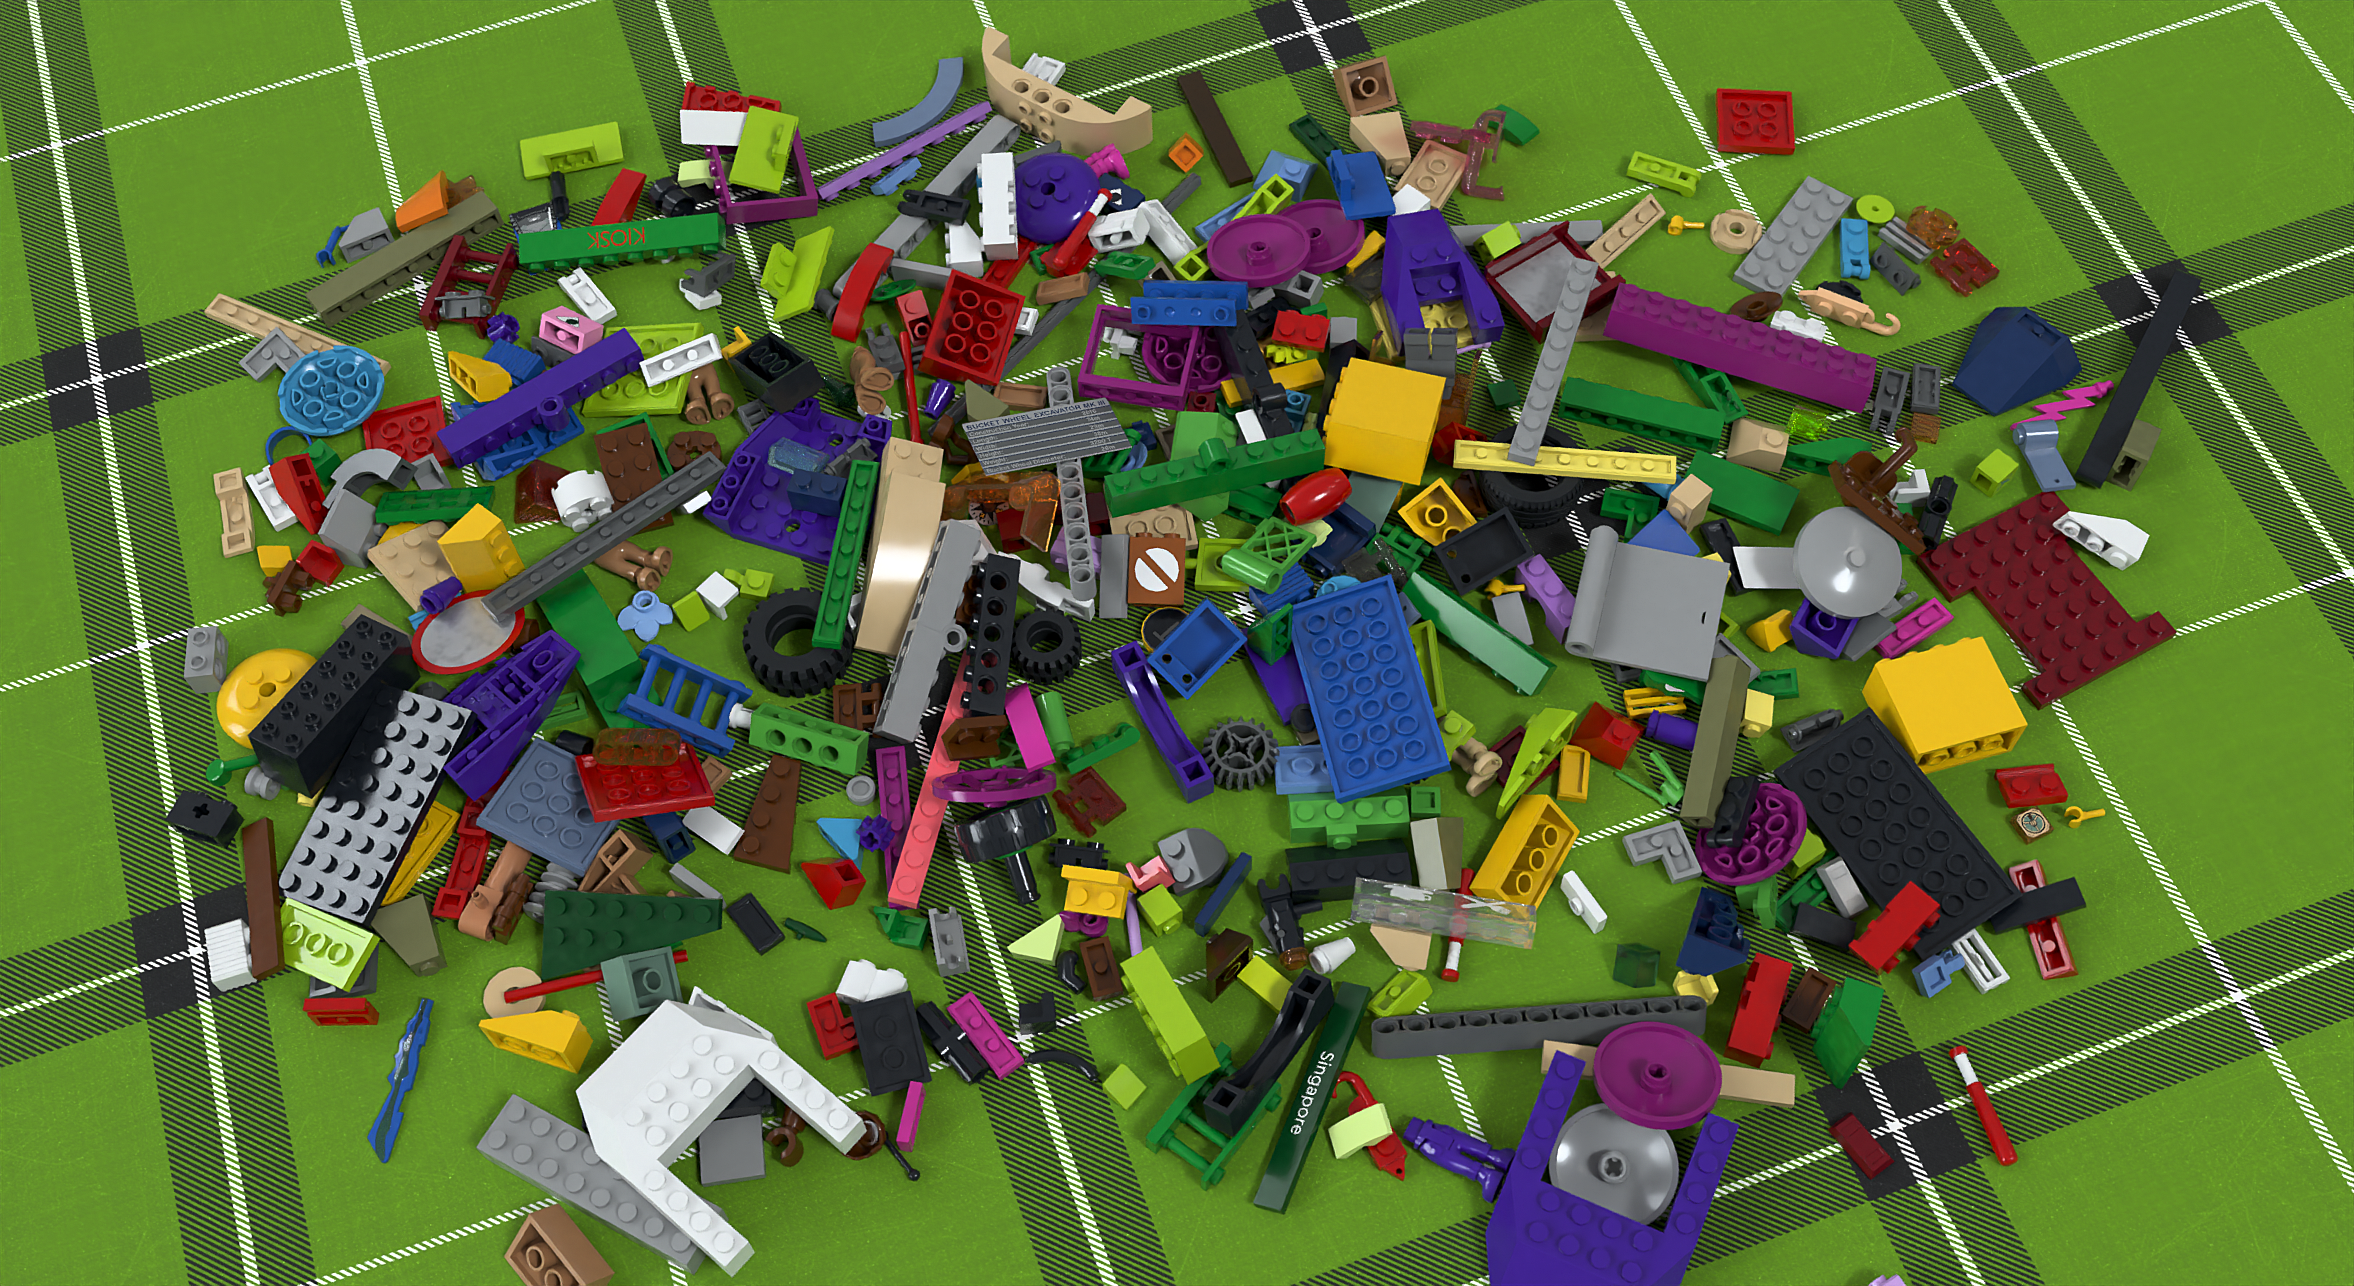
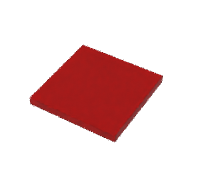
M686 742L575 757V766L594 823L715 806V796L693 745Z

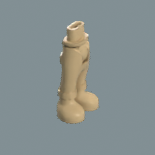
M1446 716L1436 719L1438 725ZM1473 737L1464 746H1458L1453 752L1451 759L1452 762L1462 767L1467 774H1471L1466 789L1473 797L1479 796L1492 785L1498 776L1496 770L1503 763L1499 755L1495 752L1487 751V747Z

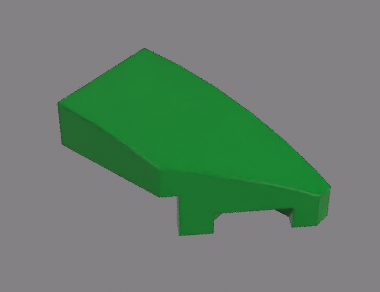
M874 906V913L894 945L923 951L931 928L928 919L901 915L897 909Z

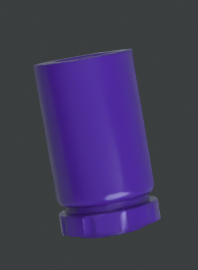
M1653 709L1645 729V737L1651 738L1652 736L1655 740L1693 751L1698 723L1663 712L1660 714L1658 710Z

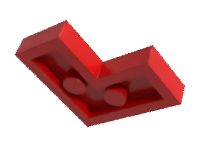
M835 992L806 1003L826 1061L860 1048L853 1017L850 1016L844 1019Z

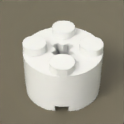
M586 470L566 475L557 482L559 487L556 490L553 488L551 491L563 524L572 527L575 532L585 531L589 528V524L602 521L614 513L611 505L614 504V500L604 475L599 471H594L595 474H587Z

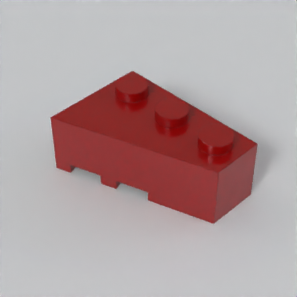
M1756 952L1743 980L1723 1057L1758 1069L1764 1059L1770 1060L1774 1048V1042H1771L1770 1039L1773 1032L1777 1033L1782 1015L1778 1013L1780 1006L1785 1004L1789 988L1786 986L1792 970V963Z

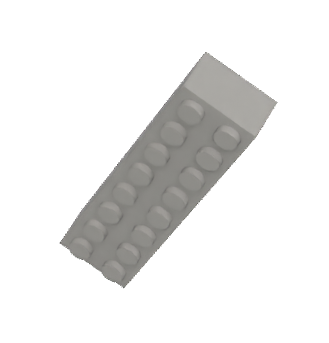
M515 1094L508 1100L476 1147L492 1163L692 1275L696 1273L707 1255L597 1156L591 1136ZM698 1196L721 1218L728 1222L729 1219L722 1208Z

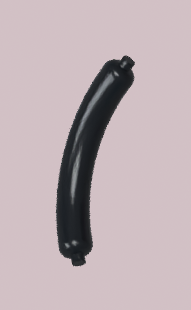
M1045 1049L1032 1052L1026 1058V1062L1032 1065L1042 1062L1065 1063L1081 1071L1090 1081H1099L1098 1071L1087 1060L1069 1051Z

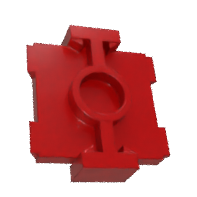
M1086 236L1065 270H1058L1052 264V260L1065 241L1057 242L1048 252H1045L1040 257L1042 264L1046 265L1047 273L1061 278L1079 274L1099 251L1092 247L1091 240Z

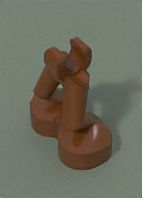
M943 414L928 446L944 449L943 452H945L947 464L966 466L978 463L979 460L970 441L960 437L954 431V418ZM948 439H951L956 447L965 451L968 455H952Z

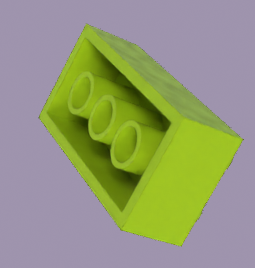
M1153 946L1122 962L1120 965L1125 975L1121 977V980L1136 1009L1140 1011L1147 1028L1154 1035V1039L1161 1052L1168 1059V1063L1175 1076L1182 1075L1189 1085L1219 1068L1220 1064L1207 1035Z

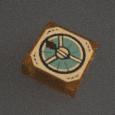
M2037 805L2013 816L2010 820V823L2026 845L2051 834L2054 830Z

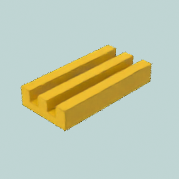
M1656 688L1624 690L1623 692L1627 715L1631 720L1649 718L1653 709L1658 710L1660 714L1663 712L1670 715L1683 714L1687 709L1686 704L1683 703L1684 697L1666 696ZM1676 702L1677 704L1670 706L1633 710V707L1639 706H1658L1659 704Z

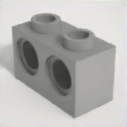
M217 626L188 629L184 679L196 694L219 691L226 678L229 642Z

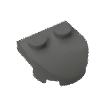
M1188 828L1158 842L1163 859L1176 881L1172 885L1175 894L1179 897L1204 885L1211 888L1222 879L1221 874L1225 864L1228 865L1229 862L1228 851L1224 843L1209 831L1200 828Z

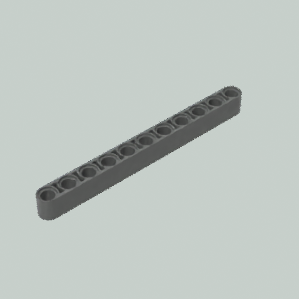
M1696 995L1383 1017L1374 1020L1372 1023V1053L1381 1059L1543 1048L1544 1040L1576 1045L1600 1044L1607 1035L1622 1026L1649 1021L1675 1025L1696 1036H1700L1705 1032L1707 1002Z

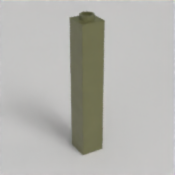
M1725 655L1724 657L1712 658L1680 812V817L1693 828L1714 827L1731 775L1751 669L1740 657L1735 655Z

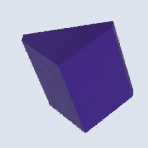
M1805 596L1789 629L1799 653L1837 659L1858 619H1841L1826 614L1814 606Z

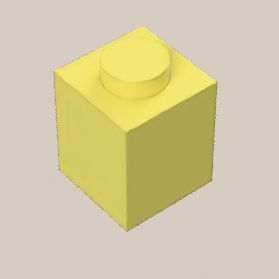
M1747 688L1739 729L1740 733H1743L1746 737L1760 738L1772 727L1774 696Z

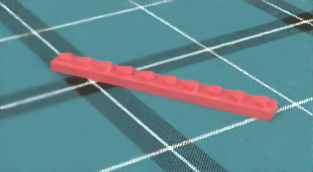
M965 649L888 895V902L915 909L919 902L949 800L937 798L932 794V781L937 777L958 772L961 762L950 761L941 736L956 719L963 718L964 709L960 708V700L967 686V682L963 681V674L966 665H969L970 656L966 655ZM981 660L982 664L989 668L990 663L986 660ZM978 686L980 692H982V686Z

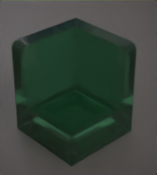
M1639 942L1618 944L1613 979L1633 988L1655 986L1661 951Z

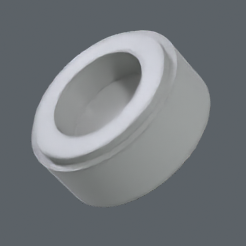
M863 775L852 778L846 788L849 800L858 806L870 804L875 799L877 793L874 781Z

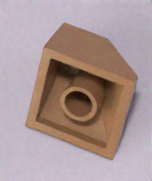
M1386 56L1332 69L1337 93L1350 117L1361 116L1398 104Z

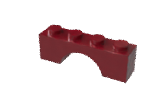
M1103 492L1086 493L1090 535L1099 536L1111 533L1109 514ZM1061 499L1043 504L1035 503L1018 509L1009 508L1002 512H997V525L1003 553L1009 554L1029 550L1039 532L1051 526L1063 525Z

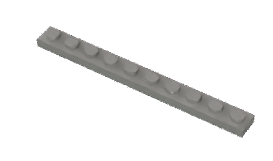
M1576 257L1572 259L1508 452L1507 460L1530 466L1535 465L1599 265L1597 262Z

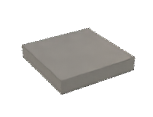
M761 1114L712 1121L699 1135L701 1184L703 1187L766 1178L763 1119Z

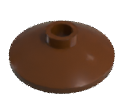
M1777 292L1755 293L1736 302L1732 306L1730 313L1747 321L1762 322L1782 306L1783 299Z

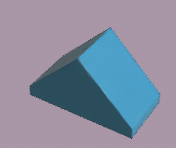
M820 818L817 820L820 834L843 859H852L860 871L862 868L864 846L859 844L860 835L856 833V830L862 825L861 822L863 820Z

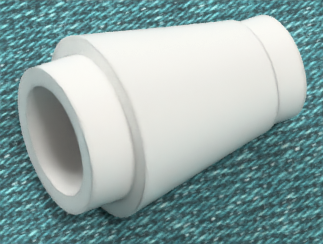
M1348 937L1317 946L1309 954L1310 963L1318 974H1330L1355 953V946Z

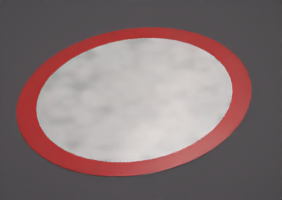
M478 590L455 597L442 613L429 614L417 628L411 643L412 657L419 667L435 674H458L479 668L504 653L517 639L525 621L524 607L498 623L484 608L480 600L494 590Z

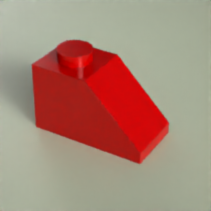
M1452 421L1433 436L1431 443L1433 448L1432 454L1438 462L1453 467L1455 440L1488 442L1486 434Z

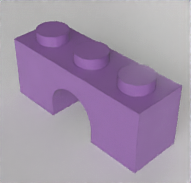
M1538 554L1517 565L1513 583L1514 585L1525 584L1526 590L1520 592L1528 603L1536 599L1539 601L1546 615L1545 625L1560 645H1562L1567 639L1575 598L1541 554Z

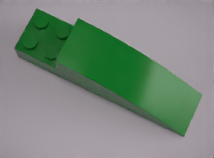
M580 569L537 597L535 600L552 630L581 654L574 669L620 750L654 746L671 738L672 736L617 712L620 702L629 693L636 694L644 674V668L618 622L584 570ZM652 685L647 699L655 705L662 706L663 703Z

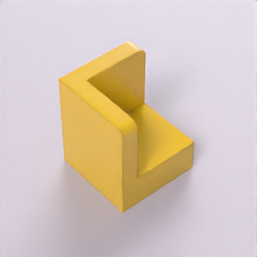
M739 326L733 329L736 341L721 349L722 359L733 372L734 370L727 359L752 344Z

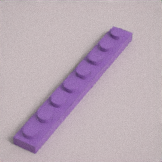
M980 102L816 188L818 199H825L826 202L839 196V190L845 187L847 190H851L861 184L860 179L866 176L868 179L874 178L882 173L881 168L887 165L890 168L897 166L903 162L902 157L908 154L911 157L918 155L924 151L923 146L929 143L934 146L945 140L944 135L950 132L955 135L965 130V124L971 121L975 124L986 119V113L992 111L989 102Z

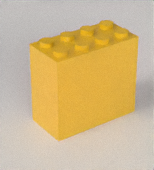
M1351 357L1348 367L1342 368L1340 381L1336 385L1334 398L1331 400L1329 415H1326L1323 431H1326L1322 438L1326 448L1324 465L1420 486L1439 418L1446 378Z
M1983 636L1974 639L1966 637L1947 646L1939 644L1928 651L1920 653L1912 651L1901 658L1893 660L1890 658L1882 659L1875 664L1862 690L1868 706L1924 774L2011 752L2028 725Z

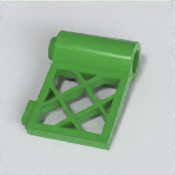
M1274 516L1269 520L1265 518L1255 528L1256 533L1239 550L1236 548L1231 549L1223 555L1221 560L1223 573L1267 594H1273L1279 588L1283 575L1317 542L1315 534ZM1274 527L1284 531L1282 534L1268 536V533ZM1299 538L1304 540L1301 544L1289 546V540ZM1286 541L1287 547L1270 550L1269 544ZM1257 546H1267L1266 551H1251L1254 547ZM1288 555V558L1282 564L1272 560V557Z
M1047 692L1039 695L1034 700L1035 707L1053 755L1058 758L1065 757L1066 752L1075 747L1064 703L1060 693ZM1005 710L1003 715L1006 716V719H1009ZM1007 720L1009 725L996 741L999 747L1003 745L1012 749L1007 758L996 761V757L989 758L991 767H1002L1003 765L1016 767V764L1024 762L1018 743L1014 745L1004 740L1012 728L1009 720Z

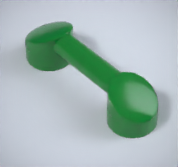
M256 754L225 762L222 759H216L207 767L206 778L213 786L220 787L230 781L232 771L255 766L260 763Z

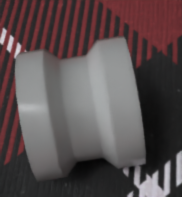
M254 767L248 773L244 787L247 794L253 796L260 794L262 798L272 800L279 793L281 784L266 777L262 768Z

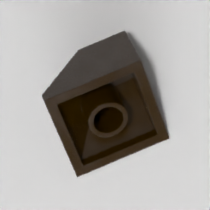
M1226 928L1220 935L1216 933L1208 940L1206 944L1207 1000L1211 1004L1237 979V975L1253 959V939L1249 935Z

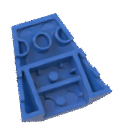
M477 400L473 401L472 405H461L460 402L450 403L454 421L460 420L488 403H479ZM569 407L567 409L570 422L564 429L550 431L543 423L538 424L524 432L521 436L513 438L499 446L496 450L490 451L476 459L473 463L483 480L496 481L583 434L585 429L572 408Z

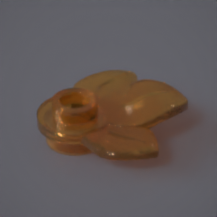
M473 175L455 184L447 179L449 186L446 189L449 202L446 203L447 209L456 206L481 190L484 192L483 187H476Z

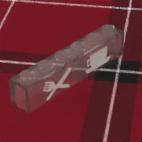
M1356 877L1350 920L1526 949H1532L1537 924L1536 906Z

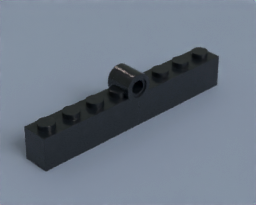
M1244 309L1236 310V326H1215L1213 332L1233 382L1242 399L1245 411L1251 409L1255 411L1267 439L1293 434L1294 431L1285 412L1287 395L1284 386L1280 382H1273ZM1311 473L1281 479L1278 491L1284 496L1292 486Z

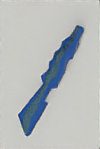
M422 998L418 1012L407 1024V1033L399 1041V1052L394 1055L396 1067L387 1077L393 1088L367 1136L382 1163H387L390 1158L404 1113L399 1112L405 1092L413 1088L419 1066V1053L421 1047L426 1045L431 1023L429 1015L434 1004L433 1000Z

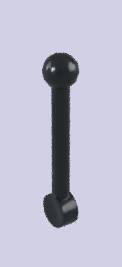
M886 1131L885 1145L908 1172V1178L911 1181L919 1180L920 1172L910 1166L889 1140V1134Z

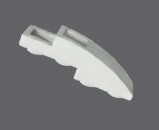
M998 552L997 555L1021 560L1017 593L1032 606L1040 608L1041 611H1046V607L1052 608L1053 612L1059 609L1064 611V614L1067 612L1089 622L1092 620L1095 614L1094 599L1078 601L1072 596L1071 590L1067 589L1064 585L1058 582H1050L1049 570H1046L1042 565L1023 561L1015 554Z

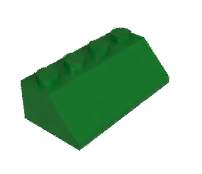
M1849 977L1845 978L1840 987H1834L1831 998L1828 997L1825 1008L1821 1009L1818 1020H1814L1810 1032V1037L1814 1038L1812 1051L1835 1088L1838 1089L1844 1087L1871 1047L1884 993L1883 988Z

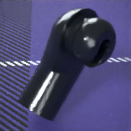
M1073 950L1062 952L1057 959L1058 979L1076 995H1079L1084 991L1087 983L1075 974V965L1079 960L1077 953Z

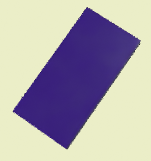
M1249 627L1242 629L1246 635ZM1292 638L1291 650L1272 666L1257 655L1247 645L1246 641L1242 645L1243 650L1284 727L1290 725V714L1293 709L1299 704H1310Z

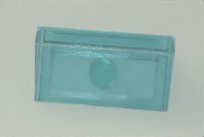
M782 437L769 447L768 464L791 474L794 473L795 468L820 473L829 461L830 455Z

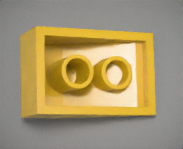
M548 1010L481 1020L479 1027L494 1047L576 1074L579 1073L593 1043V1039L587 1032V1027L579 1020L580 1017L567 1010H563L562 1013Z

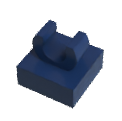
M1137 421L1131 423V427L1126 428L1134 429L1141 434L1140 442L1146 446L1147 451L1157 449V442L1149 422Z

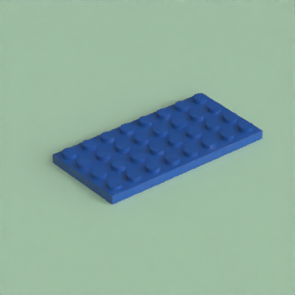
M1389 574L1292 605V641L1337 803L1342 804L1452 770L1392 575Z

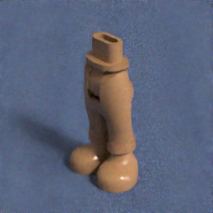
M857 346L854 349L849 365L850 377L855 382L854 391L860 408L865 413L876 415L881 413L886 407L884 397L877 391L890 389L894 385V377L887 368L876 367L875 358L869 350L862 346Z
M709 363L694 369L686 393L689 397V404L685 408L687 419L691 423L702 425L708 424L711 421V415L701 386L705 387L715 419H724L733 411L734 401L729 394L723 393L720 389L719 378L714 365Z
M625 540L594 560V562L602 568L637 583L640 590L653 592L661 584L660 575L666 576L673 560L672 549L666 546H660L652 553ZM625 560H629V561L635 562V563L639 564L640 566H637V565H635V564L633 565V564H631V563H629V562H627V561H625Z

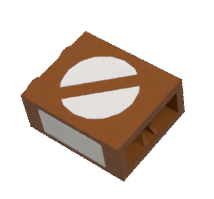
M1147 532L1136 533V537H1130L1128 607L1184 608L1186 538H1180V534L1165 533L1164 538L1152 537L1153 534Z

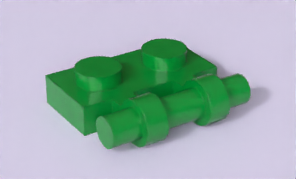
M1386 522L1381 532L1388 536L1385 537L1377 532L1364 549L1362 558L1407 583L1413 572L1419 571L1424 564V558L1419 556V554L1429 558L1433 553V548L1425 544L1426 541L1420 537L1414 538L1405 533V529L1398 525L1394 527ZM1398 542H1401L1402 544L1408 546L1409 548L1406 549V548H1404L1403 546H1401V545H1399V544H1397V543H1398Z

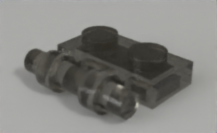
M1382 537L1373 542L1377 549V552L1373 555H1370L1368 550L1363 547L1341 561L1349 576L1355 577L1362 583L1383 577V574L1376 565L1380 561L1385 562L1391 572L1389 574L1392 575L1393 581L1398 583L1401 590H1403L1408 582L1406 577L1407 571L1403 566L1400 567L1393 556L1394 550L1390 545L1387 546Z

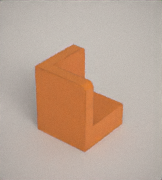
M1186 132L1169 149L1168 156L1187 173L1203 157L1204 149Z

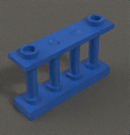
M1145 280L1143 282L1144 297L1130 298L1132 324L1236 326V310H1247L1249 307L1248 282Z
M649 643L638 656L647 661L648 664L636 694L629 693L620 702L617 712L723 758L732 751L735 740L729 738L726 734L730 722V712L737 702L743 704L751 697L753 690L746 688L740 681L726 679L669 653L661 645ZM659 667L674 673L662 706L655 705L647 699ZM685 679L700 685L689 718L675 714L673 710ZM711 691L726 697L718 722L713 730L702 726L700 722Z

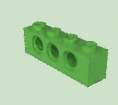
M765 702L751 714L749 744L757 746L764 751L781 753L788 758L801 759L811 762L818 767L837 770L845 775L851 774L855 776L866 763L869 733Z

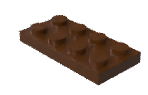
M647 423L593 436L603 475L614 500V504H611L613 512L621 509L662 482ZM671 510L634 535L673 526L674 521Z

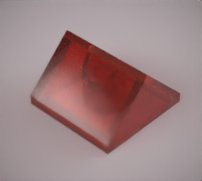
M536 459L516 476L515 524L561 520L551 491L553 488L556 490L559 487L557 482L566 475L571 474V472Z

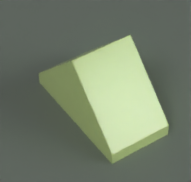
M1058 914L1007 948L1015 958L1055 966L1065 924Z

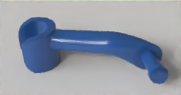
M338 225L331 233L325 249L317 252L316 258L322 268H324L323 263L326 260H330L333 265L336 264L332 252L342 232H345L349 225L344 227Z

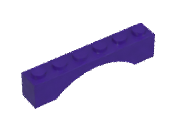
M1133 641L1111 651L1112 669L1187 803L1189 804L1213 793L1214 776L1201 753L1188 740L1173 716L1138 642Z

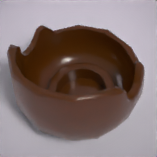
M866 1110L855 1113L862 1118L867 1132L846 1154L841 1152L843 1156L852 1160H862L877 1154L886 1141L885 1125L877 1114Z

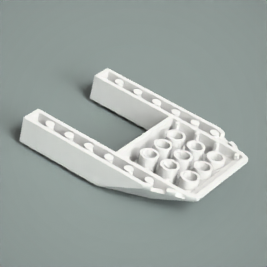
M665 1000L576 1090L597 1156L733 1277L755 1251L742 1235L667 1168L754 1077L843 1154H846L867 1130L862 1118L774 1043L734 1015Z

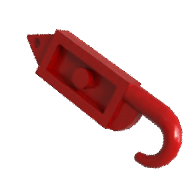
M1352 1071L1341 1072L1331 1097L1333 1099L1337 1098L1336 1087L1339 1083L1346 1081L1353 1085L1358 1097L1349 1105V1116L1379 1104L1358 1074ZM1391 1126L1393 1132L1391 1135L1374 1146L1365 1147L1379 1172L1384 1170L1397 1179L1404 1181L1405 1158H1407L1408 1153Z

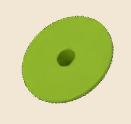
M1866 195L1861 197L1856 204L1858 214L1863 219L1872 223H1885L1894 216L1893 205L1881 196Z

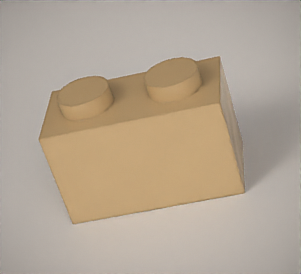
M1690 474L1670 494L1666 510L1687 534L1704 520L1713 489L1693 474Z

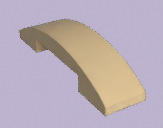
M239 467L213 474L216 495L221 505L224 534H221L225 558L253 551L255 546L254 519L242 469Z

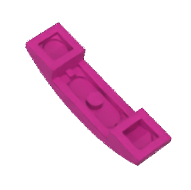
M1027 682L1007 689L1004 707L1028 772L1030 773L1055 763L1056 760Z

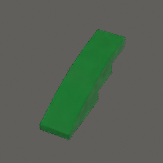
M1670 356L1678 371L1708 409H1715L1726 413L1724 426L1749 414L1724 372Z

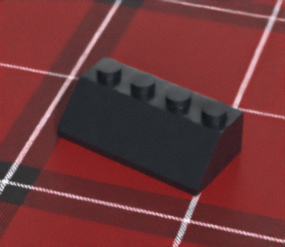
M1402 838L1357 842V845L1347 849H1336L1334 847H1327V845L1285 849L1289 886L1294 905L1316 899H1321V902L1391 896L1390 891L1394 888L1383 887L1385 885L1411 888L1412 875L1409 856Z

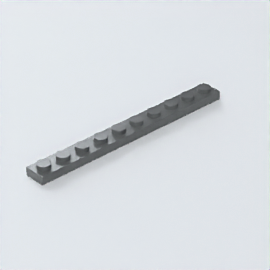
M710 451L480 599L482 605L498 623L721 478L726 470V466Z

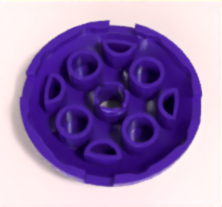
M1061 152L1040 154L1019 165L1015 169L1017 234L1029 238L1032 242L1042 244L1067 240L1085 212L1089 211L1098 197L1097 192L1101 189L1094 170L1082 159Z

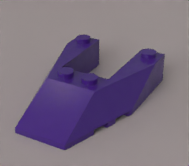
M1439 209L1388 216L1380 290L1398 357L1405 356L1404 332L1406 328H1425L1419 306L1462 300L1474 345L1500 341L1505 324L1499 303L1481 269Z
M552 629L520 647L523 651L508 660L505 657L494 662L497 666L481 675L479 672H476L442 700V702L472 710L478 715L466 739L482 725L487 728L484 733L443 767L455 783L473 801L487 793L500 779L552 712L581 656L578 650Z

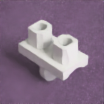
M1105 327L1103 341L1110 342L1113 348L1111 358L1119 359L1121 353L1134 355L1137 348V338L1130 337L1128 334L1132 333L1141 336L1143 332Z

